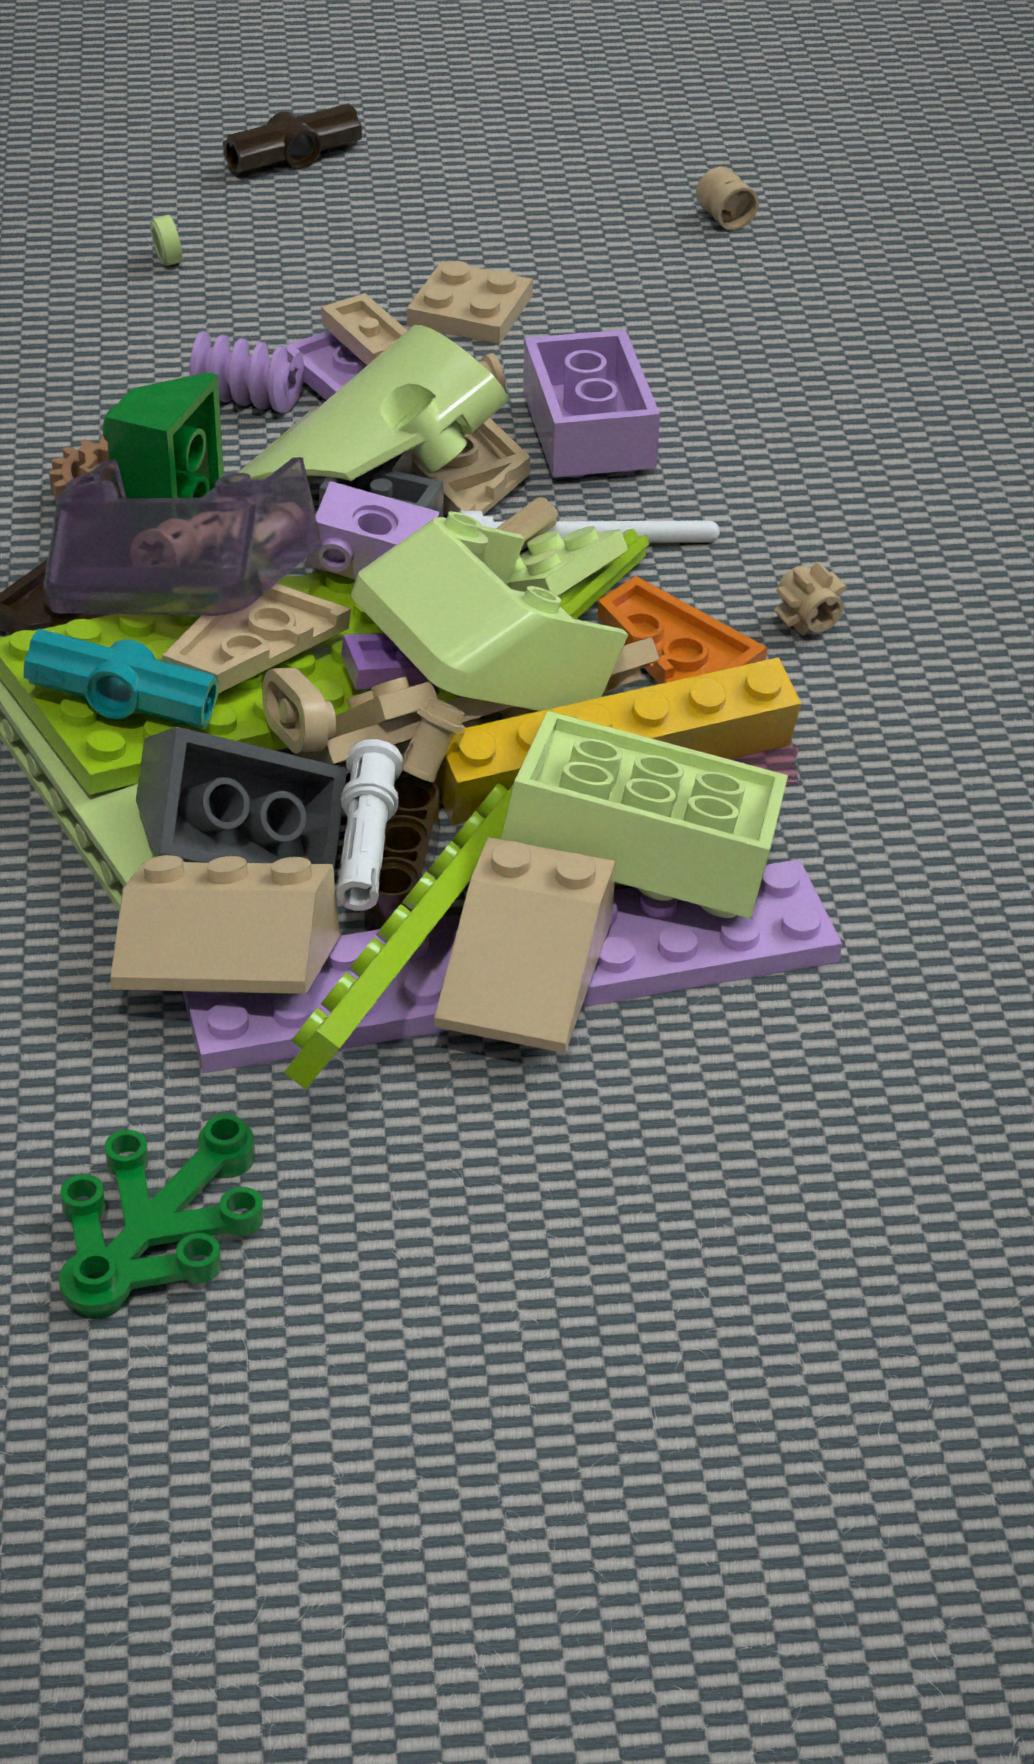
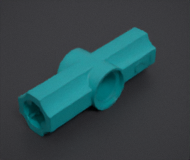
M38 629L31 638L29 650L24 660V679H28L29 683L86 698L89 705L97 713L111 719H122L136 711L205 730L212 718L213 709L218 698L219 680L216 679L215 675L156 660L152 651L134 640L123 639L113 643L110 647Z

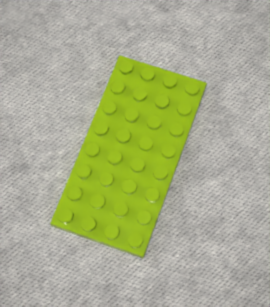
M327 571L302 576L282 577L278 581L273 582L351 609L349 629L269 668H297L321 692L324 700L332 703L335 715L341 714L349 710L346 699L372 691L370 689H355L341 656L343 635L384 632L352 599L350 593L356 579ZM226 591L195 598L183 597L175 602L146 608H129L121 613L93 619H75L67 624L42 630L110 647L113 643L123 639L134 640L152 651L156 660L162 661V655ZM22 630L10 636L0 637V679L88 795L138 784L144 738L174 727L185 728L274 751L288 748L269 727L264 714L262 688L265 674L269 669L219 693L212 718L205 730L136 711L122 719L107 718L97 713L89 705L86 698L31 684L28 679H24V660L29 650L31 638L37 630ZM434 687L437 698L441 701L448 702L463 697L450 693L440 687Z

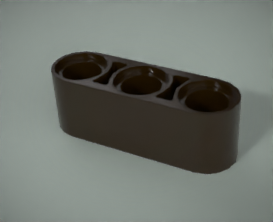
M412 774L399 776L394 782V788L398 793V808L395 815L386 823L382 867L379 876L378 901L372 908L364 910L365 929L367 931L381 929L400 904L409 911H412L402 902L435 862L439 845V788L435 782L423 780Z

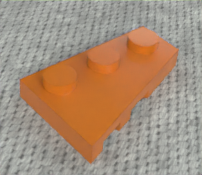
M637 576L632 577L598 600L597 618L602 624L623 629L628 633L624 646L650 637L653 638L660 660L648 664L644 668L659 684L766 660V646Z

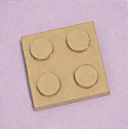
M441 261L407 307V325L412 327L414 325H423L437 332L500 344L531 299L533 279L516 276L513 272L507 270L491 271L471 267L462 261Z

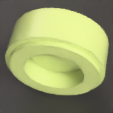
M168 214L152 218L150 231L161 264L169 266L182 262V248L172 217Z

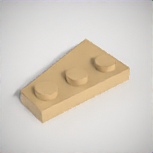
M244 573L162 655V661L215 675L216 679L219 680V694L349 629L351 609Z

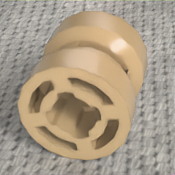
M719 166L705 173L698 182L696 188L698 204L706 212L713 215L714 219L725 229H741L755 217L759 207V198L756 192L746 183L742 182L740 177L728 167Z

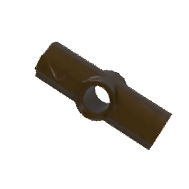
M349 103L298 117L288 111L280 112L274 115L267 125L228 135L227 140L223 141V155L228 163L229 171L236 177L284 164H290L292 167L302 169L312 165L321 154L357 145V141L362 139V124L357 117L356 109Z

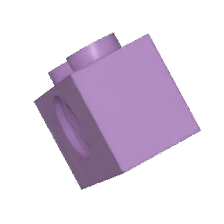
M330 481L313 520L305 565L356 579L360 570L429 521L439 517V512Z

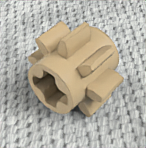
M816 562L812 568L798 566L788 571L782 577L776 592L783 602L774 611L788 627L793 626L801 636H805L809 630L824 632L833 627L841 618L845 607L838 596L847 587L832 571L829 572L820 562Z

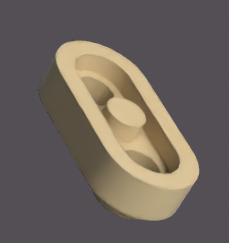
M297 668L269 669L266 672L263 681L262 700L264 714L269 727L295 754L322 752L326 747L328 739L333 738L336 731V715L332 703L325 701L321 692Z

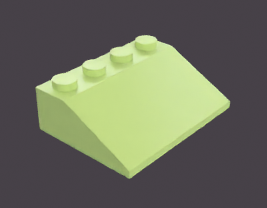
M547 711L514 781L501 840L516 841L533 846L614 860V882L638 888L647 897L663 901L676 898L701 905L705 911L715 916L731 918L738 915L751 919L769 856L788 775Z

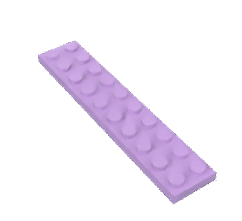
M800 859L765 866L751 919L738 915L731 918L715 916L705 911L701 905L676 898L667 901L656 900L647 897L635 887L614 890L612 921L582 1007L838 963L841 957L842 942ZM461 916L444 918L438 921L339 1050L449 1031L434 1027V1017ZM380 929L340 935L307 994L182 991L202 1074L295 1058L302 1049L291 1042V1039L317 1007L326 1015H330L331 1012L320 1003L345 972H348L356 980L359 978L349 970V967L373 937L382 944H386L376 936Z

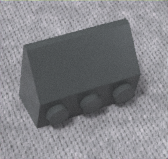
M174 727L144 738L136 803L154 855H172L182 858L185 862L209 863L214 859L226 856L242 857L247 863H274L283 858L302 857L308 859L311 864H333L334 873L342 814L341 794L345 787L347 768L185 728Z

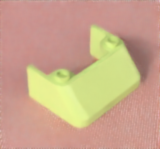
M449 512L447 518L435 517L359 571L350 593L352 599L423 675L436 686L463 697L538 711L602 697L628 637V633L620 628L573 619L560 607L562 600L548 590L536 586H528L526 592L510 589L507 583L525 538L520 534L482 526L474 518L459 512Z

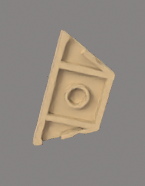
M491 418L487 419L473 433L465 434L463 438L467 441V445L450 462L433 473H429L412 452L413 475L443 481V510L447 514L449 512L481 510L484 515L530 475V455Z

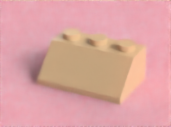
M172 855L158 856L143 862L124 886L110 975L112 989L307 994L340 937L333 864H311L308 859L302 857L283 858L274 863H247L244 858L237 856L220 857L209 863L183 862L182 858Z

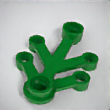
M220 1114L212 1117L198 1135V1151L151 1201L144 1172L149 1163L146 1138L135 1130H120L110 1135L104 1146L108 1170L116 1175L125 1228L105 1247L99 1217L103 1214L106 1206L102 1182L97 1177L89 1174H79L67 1179L60 1189L61 1203L65 1217L72 1221L77 1254L69 1259L61 1268L59 1274L60 1293L65 1302L79 1315L87 1318H104L122 1308L132 1289L183 1280L191 1283H205L214 1279L221 1270L220 1245L212 1235L230 1233L236 1236H246L259 1230L264 1221L262 1197L252 1188L235 1187L222 1195L218 1206L187 1211L182 1210L213 1177H238L252 1167L255 1160L254 1135L251 1128L241 1118L232 1114ZM123 1152H135L134 1154L128 1156L119 1155ZM82 1196L92 1197L85 1201L75 1200L76 1198ZM238 1209L251 1210L244 1214L233 1213V1211ZM180 1241L176 1247V1254L139 1258L149 1246ZM197 1255H204L208 1257L207 1259L202 1261L190 1260L191 1257Z

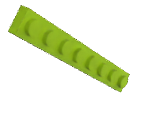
M499 782L428 869V872L423 875L402 903L412 911H409L400 904L378 931L376 936L386 944H382L373 937L349 967V970L359 978L356 980L348 972H345L320 1003L331 1012L330 1015H326L317 1007L291 1039V1042L302 1050L284 1073L306 1090L333 1058L469 883L487 838L501 839L514 783L509 790Z

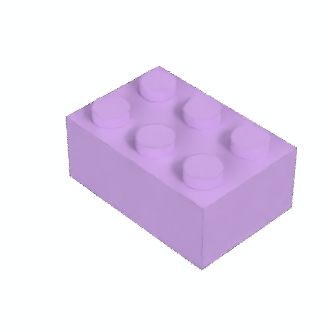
M626 329L524 338L523 393L553 478H580L587 474L608 472L632 473L640 469L657 468L660 413Z

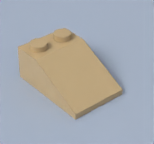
M488 837L470 880L434 1017V1027L566 1053L612 921L615 861L587 856L581 853H571Z

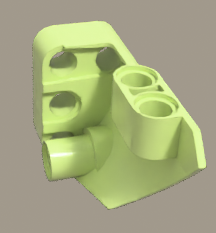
M414 325L326 402L306 413L234 475L225 486V496L228 497L240 488L262 480H267L273 486L281 489L303 488L318 476L352 481L408 450L414 453L429 473H433L450 462L464 449L467 441L463 436L473 433L509 401L508 395L493 374L456 343L431 328L423 325ZM285 476H296L291 480L285 478Z

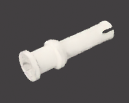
M366 739L357 742L350 748L346 759L347 770L351 775L350 782L345 785L341 794V805L348 817L345 830L336 898L338 902L345 899L343 906L355 911L370 909L378 901L379 876L382 867L386 823L395 815L398 808V793L394 788V782L402 772L403 758L395 746L379 739Z

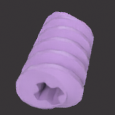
M207 331L199 332L192 349L189 375L207 372L217 374L219 401L229 402L234 399L235 403L241 406H247L253 402V405L258 409L265 410L272 406L273 410L282 414L289 412L295 406L303 384L304 360L302 352H297L290 363L288 362L286 347L279 345L276 347L272 359H269L268 345L265 342H259L255 346L252 355H249V343L244 338L237 340L232 352L230 351V340L227 335L218 336L214 347L211 348L210 334Z

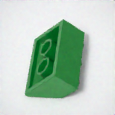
M207 372L131 388L117 405L107 412L102 432L104 439L108 443L110 465L107 473V483L112 488L114 504L112 530L136 540L147 531L158 530L168 521L175 519L191 521L197 516L210 512L219 505L226 503L217 374Z

